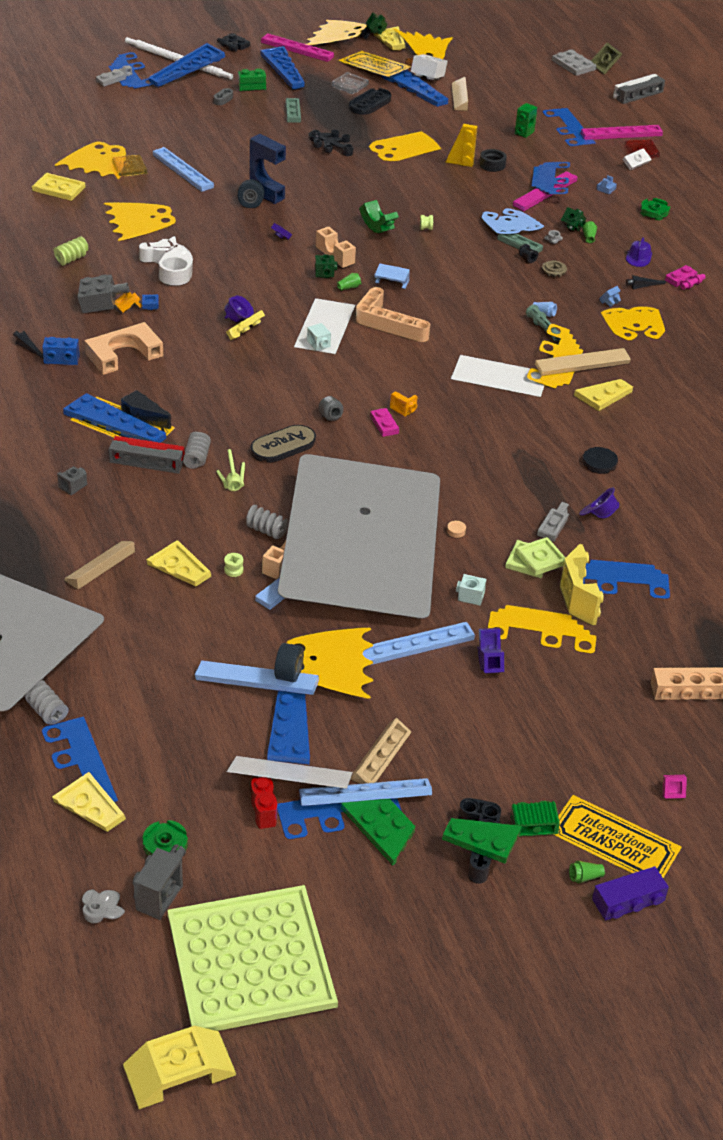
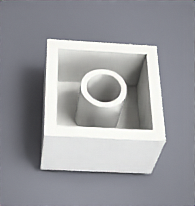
M425 54L416 55L413 58L411 72H414L416 76H427V79H439L445 76L447 60Z

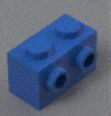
M45 337L42 347L44 364L78 365L80 356L79 339Z

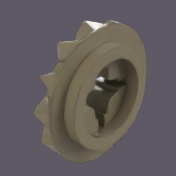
M553 260L545 262L542 270L544 274L549 276L561 277L565 275L567 267L565 264Z

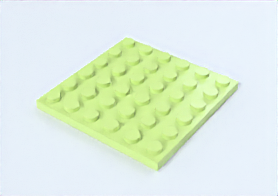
M305 885L167 910L191 1027L198 1026L220 1031L338 1007V1000Z

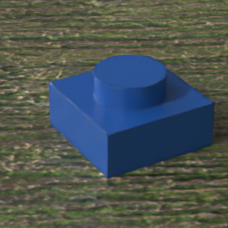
M142 295V309H159L158 295Z

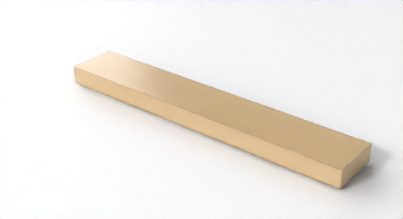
M625 348L541 359L536 360L535 365L540 375L544 376L629 364L631 359Z

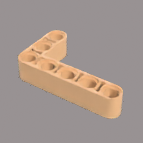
M378 287L371 288L356 307L357 323L419 342L429 340L430 323L428 321L381 308L383 306V289Z

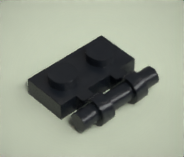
M230 33L223 38L219 37L217 39L221 46H226L231 51L244 50L250 47V41L235 33Z

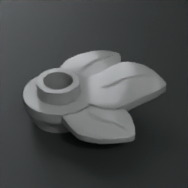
M88 890L82 898V903L84 904L83 915L90 923L101 922L103 918H119L125 913V910L117 906L120 895L113 890H106L100 894L95 890Z

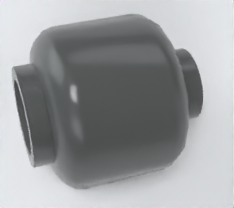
M327 396L320 401L318 410L325 419L336 421L342 416L344 408L342 403L335 397Z

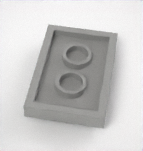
M574 50L552 55V61L576 76L596 70V64L579 55Z

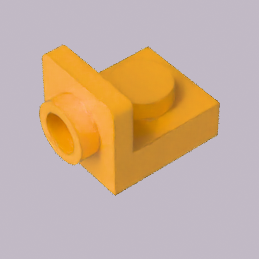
M130 292L123 293L115 300V305L123 313L130 309L134 303L139 308L142 307L139 303L141 299L135 292L133 294Z
M395 391L391 394L390 408L406 417L417 409L418 396L413 395L407 398Z

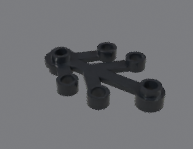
M337 129L331 130V133H321L319 130L309 132L310 140L313 141L315 148L322 147V141H324V151L327 153L333 151V146L342 149L344 156H352L354 153V148L351 144L343 145L339 143L350 142V135L343 134L342 137H339V130Z

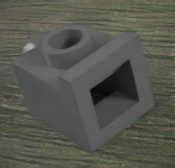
M72 466L63 473H57L58 487L70 495H73L87 485V473L81 467L78 469Z

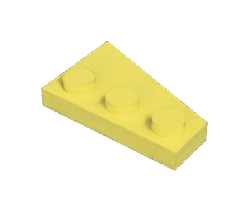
M387 28L381 35L378 33L374 34L375 37L392 50L399 51L405 48L403 37L393 28Z
M618 379L577 389L574 392V396L600 411L630 394L633 386Z
M178 540L146 559L148 565L194 586L212 577L210 570Z
M89 772L52 796L57 804L107 832L126 819L123 812Z

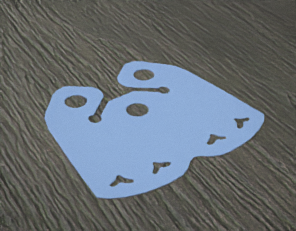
M504 209L503 213L507 216H500L498 220H494L498 217V214L486 211L482 215V219L496 233L501 234L519 233L521 230L533 231L544 227L543 224L529 215L513 209Z

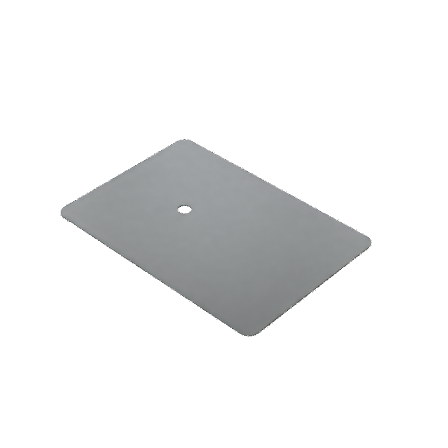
M305 454L301 456L278 586L279 595L289 599L414 618L428 617L431 608L440 489L439 476L428 472ZM367 508L370 510V514H361L360 509Z
M0 574V635L2 636L0 640V711H7L12 708L104 622L103 615Z

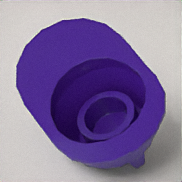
M644 238L641 241H634L628 250L626 261L635 267L648 265L652 257L651 245L645 242Z
M239 295L229 298V302L224 307L226 312L225 319L230 318L234 322H240L254 314L251 304Z
M615 488L607 489L595 501L583 508L579 515L582 516L591 512L598 518L611 516L620 506L613 494Z

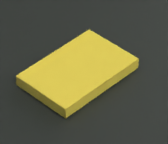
M46 173L32 186V191L72 201L86 185L82 181Z

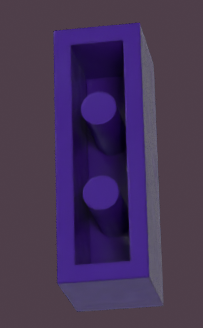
M654 866L595 885L592 900L606 921L612 918H620L624 914L633 911L638 912L651 905L661 904L666 899L669 886Z

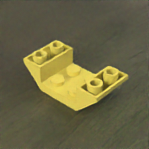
M579 544L564 560L560 588L568 612L591 625H596L597 619L601 615L600 603H603V592L599 591L597 583L583 584V578L586 577V563L589 562V554L585 552L583 544Z
M192 1026L146 1042L123 1064L138 1109L162 1102L164 1089L204 1075H209L212 1084L236 1076L235 1069L219 1031L198 1026Z

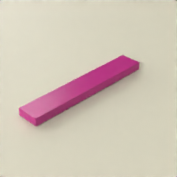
M266 34L261 38V43L275 47L284 46L288 51L326 62L334 57V53L272 34Z
M659 125L581 129V135L584 140L662 136L663 134Z
M566 171L555 178H569V183L554 184V188H566L576 182L578 176ZM559 179V180H557V182H561V183H562V182H566V180H565V179ZM536 188L513 201V206L526 211L553 194Z

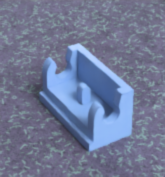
M379 264L375 273V283H379L380 279L401 282L403 284L402 288L406 289L409 283L410 269Z

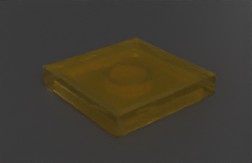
M140 155L112 157V163L118 176L147 174V168Z

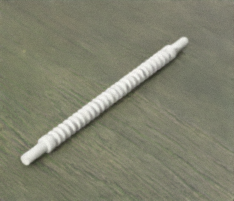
M128 37L125 39L126 43L132 44L138 49L141 48V50L173 61L184 57L141 40L136 41ZM211 65L198 69L218 77L233 78V74Z

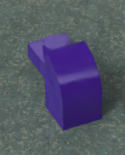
M500 628L479 629L478 658L481 670L484 673L504 672V652L501 650Z

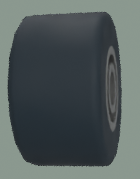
M253 179L242 182L237 193L238 201L245 208L258 207L264 197V188L261 183Z
M288 643L280 645L274 667L276 679L290 682L297 681L304 659L302 646Z

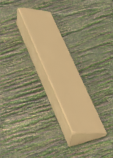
M463 77L452 83L454 110L468 111L466 77Z
M119 542L67 576L65 581L76 589H80L135 552L134 542Z
M397 718L391 721L352 773L350 779L359 784L376 783L411 731Z

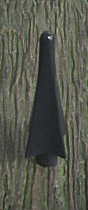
M632 275V279L626 280V285H632L633 290L666 284L665 280H655Z
M15 331L13 333V336L16 338L15 344L43 358V353L35 346L25 331L22 333Z

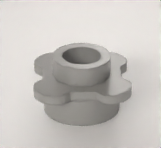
M551 230L545 236V239L555 244L559 240H563V237L560 236L559 231Z

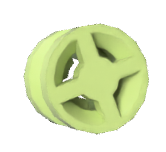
M420 215V230H433V215Z
M238 553L227 554L224 558V571L226 575L230 577L240 576L243 573L242 555Z

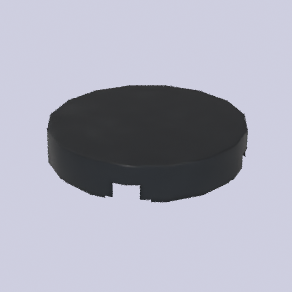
M593 447L584 452L582 461L583 465L588 467V470L598 474H606L610 470L616 469L618 457L610 449Z

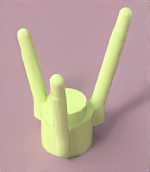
M228 449L231 473L227 475L226 479L219 470L216 473L223 482L224 488L237 491L244 486L245 462H242L239 476L235 472L231 449Z

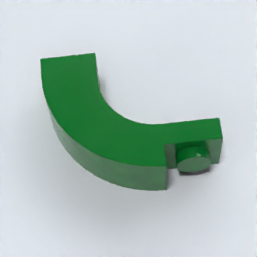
M377 200L366 202L359 208L365 224L373 232L382 233L395 229L394 221L399 218L398 213L393 212L384 215Z

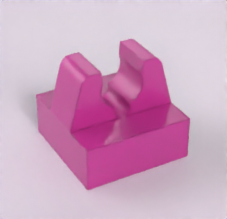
M663 775L662 796L664 798H686L687 777L685 775Z

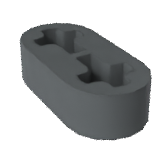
M225 88L214 95V104L224 105L232 100L233 90Z

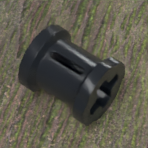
M527 244L522 245L519 249V255L525 257L529 263L535 262L539 256L538 251L532 250Z

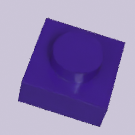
M275 223L271 227L276 231L275 235L281 239L283 237L290 239L292 234Z

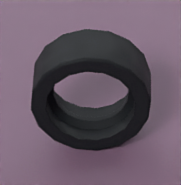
M486 149L480 153V167L490 172L501 171L506 167L507 155L501 150Z

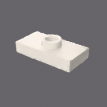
M644 149L625 156L622 160L629 170L649 163L652 159Z

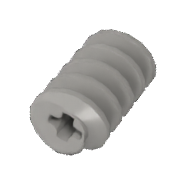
M202 432L190 433L183 457V462L188 468L195 469L205 464L211 439L207 434Z
M255 504L252 505L247 515L246 522L249 528H254V530L260 531L263 534L266 533L275 539L281 538L286 532L288 519L283 520L281 515L278 517L276 513H271L270 515L269 510L264 512V508H258Z
M44 680L38 682L25 695V700L47 724L59 723L69 712L68 707L55 695V692L51 690L49 685H46Z

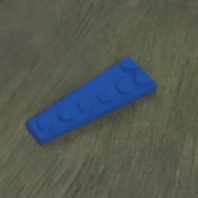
M206 43L148 77L149 82L159 87L213 62H219L220 59L225 57V52Z
M284 46L260 50V55L292 89L304 87L305 82L299 71L295 68V64L291 62V57L288 56Z
M407 69L389 77L381 75L382 78L391 83H398V86L401 88L406 87L408 92L416 93V96L437 107L448 104V98Z
M87 393L63 408L64 415L81 421L84 419L89 420L92 425H103L106 427V430L120 431L121 435L159 443L166 439L165 432Z
M278 690L267 760L310 764L305 694Z

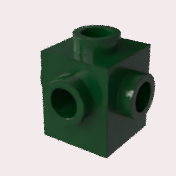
M374 12L365 22L371 32L380 35L386 30L388 25L384 16L381 14L377 15Z
M567 207L561 221L569 230L574 231L575 229L580 232L587 218L580 209L576 208L574 210Z
M315 255V276L323 278L334 277V271H337V261H334V255Z

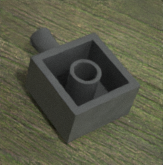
M112 274L80 279L78 300L82 312L89 313L114 309L116 294L130 292L129 286H127L128 282L115 285Z
M175 844L170 852L157 848L152 855L147 857L141 872L135 874L133 885L137 911L161 920L183 887L182 858L185 856L186 850L182 846L176 850L178 845Z

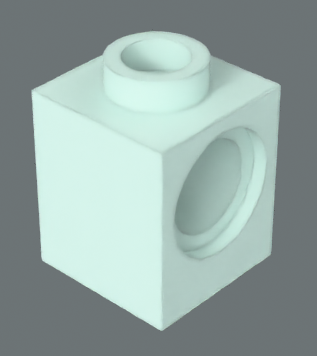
M322 323L307 327V341L316 351L331 347V332Z
M464 574L462 581H458L456 592L459 593L458 601L481 606L485 594L486 579Z

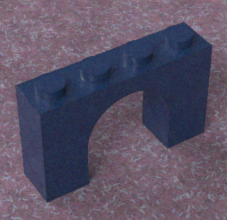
M258 134L250 138V179L261 183L264 188L263 198L276 204L285 199V186L269 177L264 167V159L275 165L286 160V146L262 134Z

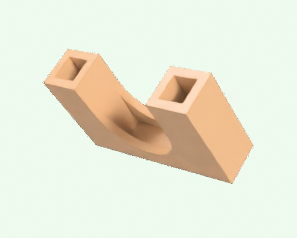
M145 322L85 340L86 355L103 375L118 370V356L113 352L118 348L132 347L138 349L148 361L163 356V342Z

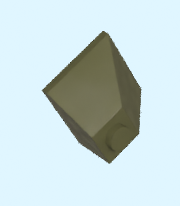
M607 42L591 61L596 64L598 70L606 74L622 56V53Z

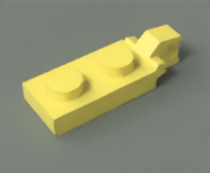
M261 310L226 331L230 340L239 337L240 332L244 333L249 330V325L255 326L260 323V318L264 317L265 314Z

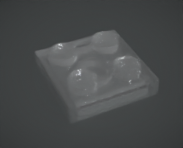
M346 72L332 81V87L348 92V94H355L366 87L369 80Z

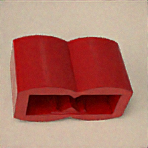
M268 777L253 778L251 782V804L255 810L256 825L260 829L276 827L277 799L273 794V782Z

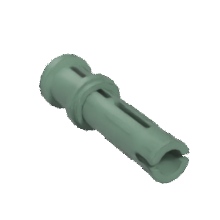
M535 304L529 306L526 310L527 317L532 318L535 325H540L547 332L551 323L546 319V314L541 312ZM552 327V328H551V332H552V333H554V334H560V333H561V332H559L555 327ZM550 335L554 341H559L561 339L553 335Z

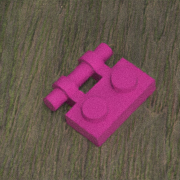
M687 265L667 274L665 277V281L675 287L681 285L683 290L690 289L694 284H700L705 279L704 274H697V271Z

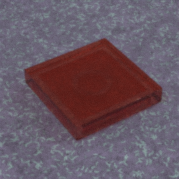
M652 139L625 141V146L630 154L644 149L650 158H658L660 156V152Z

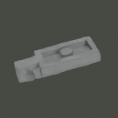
M128 65L108 73H102L96 76V81L102 86H107L125 80L127 76L133 75L132 67Z
M562 502L557 510L552 508L538 529L537 536L548 537L551 541H555L568 520L567 508L569 504Z

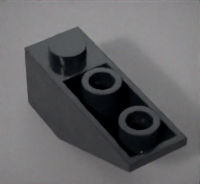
M138 390L121 398L123 412L147 424L171 429V414Z

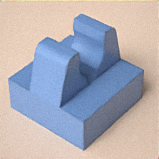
M608 175L607 179L604 178L603 181L597 184V190L610 194L616 189L617 184L613 183V177Z
M616 286L606 291L599 300L602 304L606 302L610 307L615 303L618 304L621 301L618 294L620 289Z

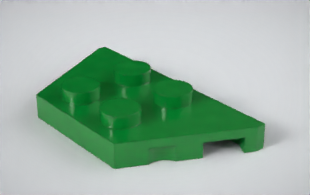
M391 799L341 803V810L393 866L397 862L401 851L405 849L407 841L413 836L416 826Z

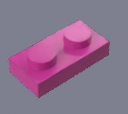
M387 408L370 411V417L382 437L399 434V427Z

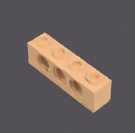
M654 668L651 678L655 700L723 699V668Z

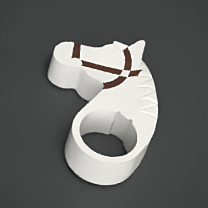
M173 236L170 239H162L159 242L142 243L139 245L140 261L159 264L160 281L169 285H182L189 282L192 277L193 258L184 246L176 243V237Z

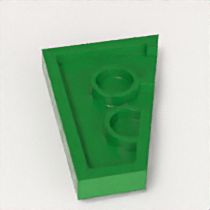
M451 818L443 833L442 840L506 864L521 833L522 826Z

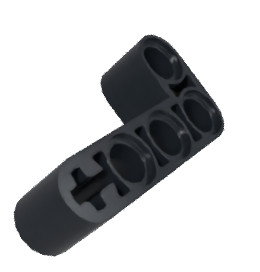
M465 798L460 802L458 819L500 823L501 808L498 804L474 798ZM472 851L468 871L469 879L477 884L487 881L492 859Z

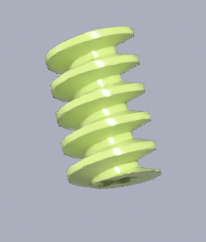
M78 237L54 247V255L63 266L66 263L75 261L76 258L80 259L81 256H86V251H88V243L83 237Z

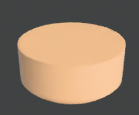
M452 521L448 524L447 533L454 538L463 537L466 533V525L461 521Z

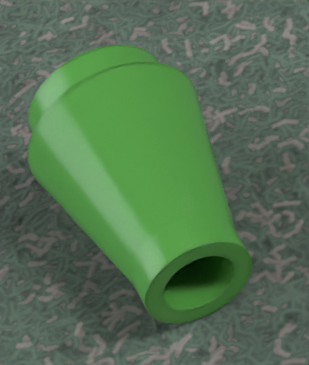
M588 221L584 224L582 230L586 242L593 243L595 241L597 225L592 221Z
M351 273L337 282L340 291L357 288L361 285L358 273Z
M576 861L571 863L569 867L570 878L573 882L576 881L577 883L603 878L605 874L603 864Z

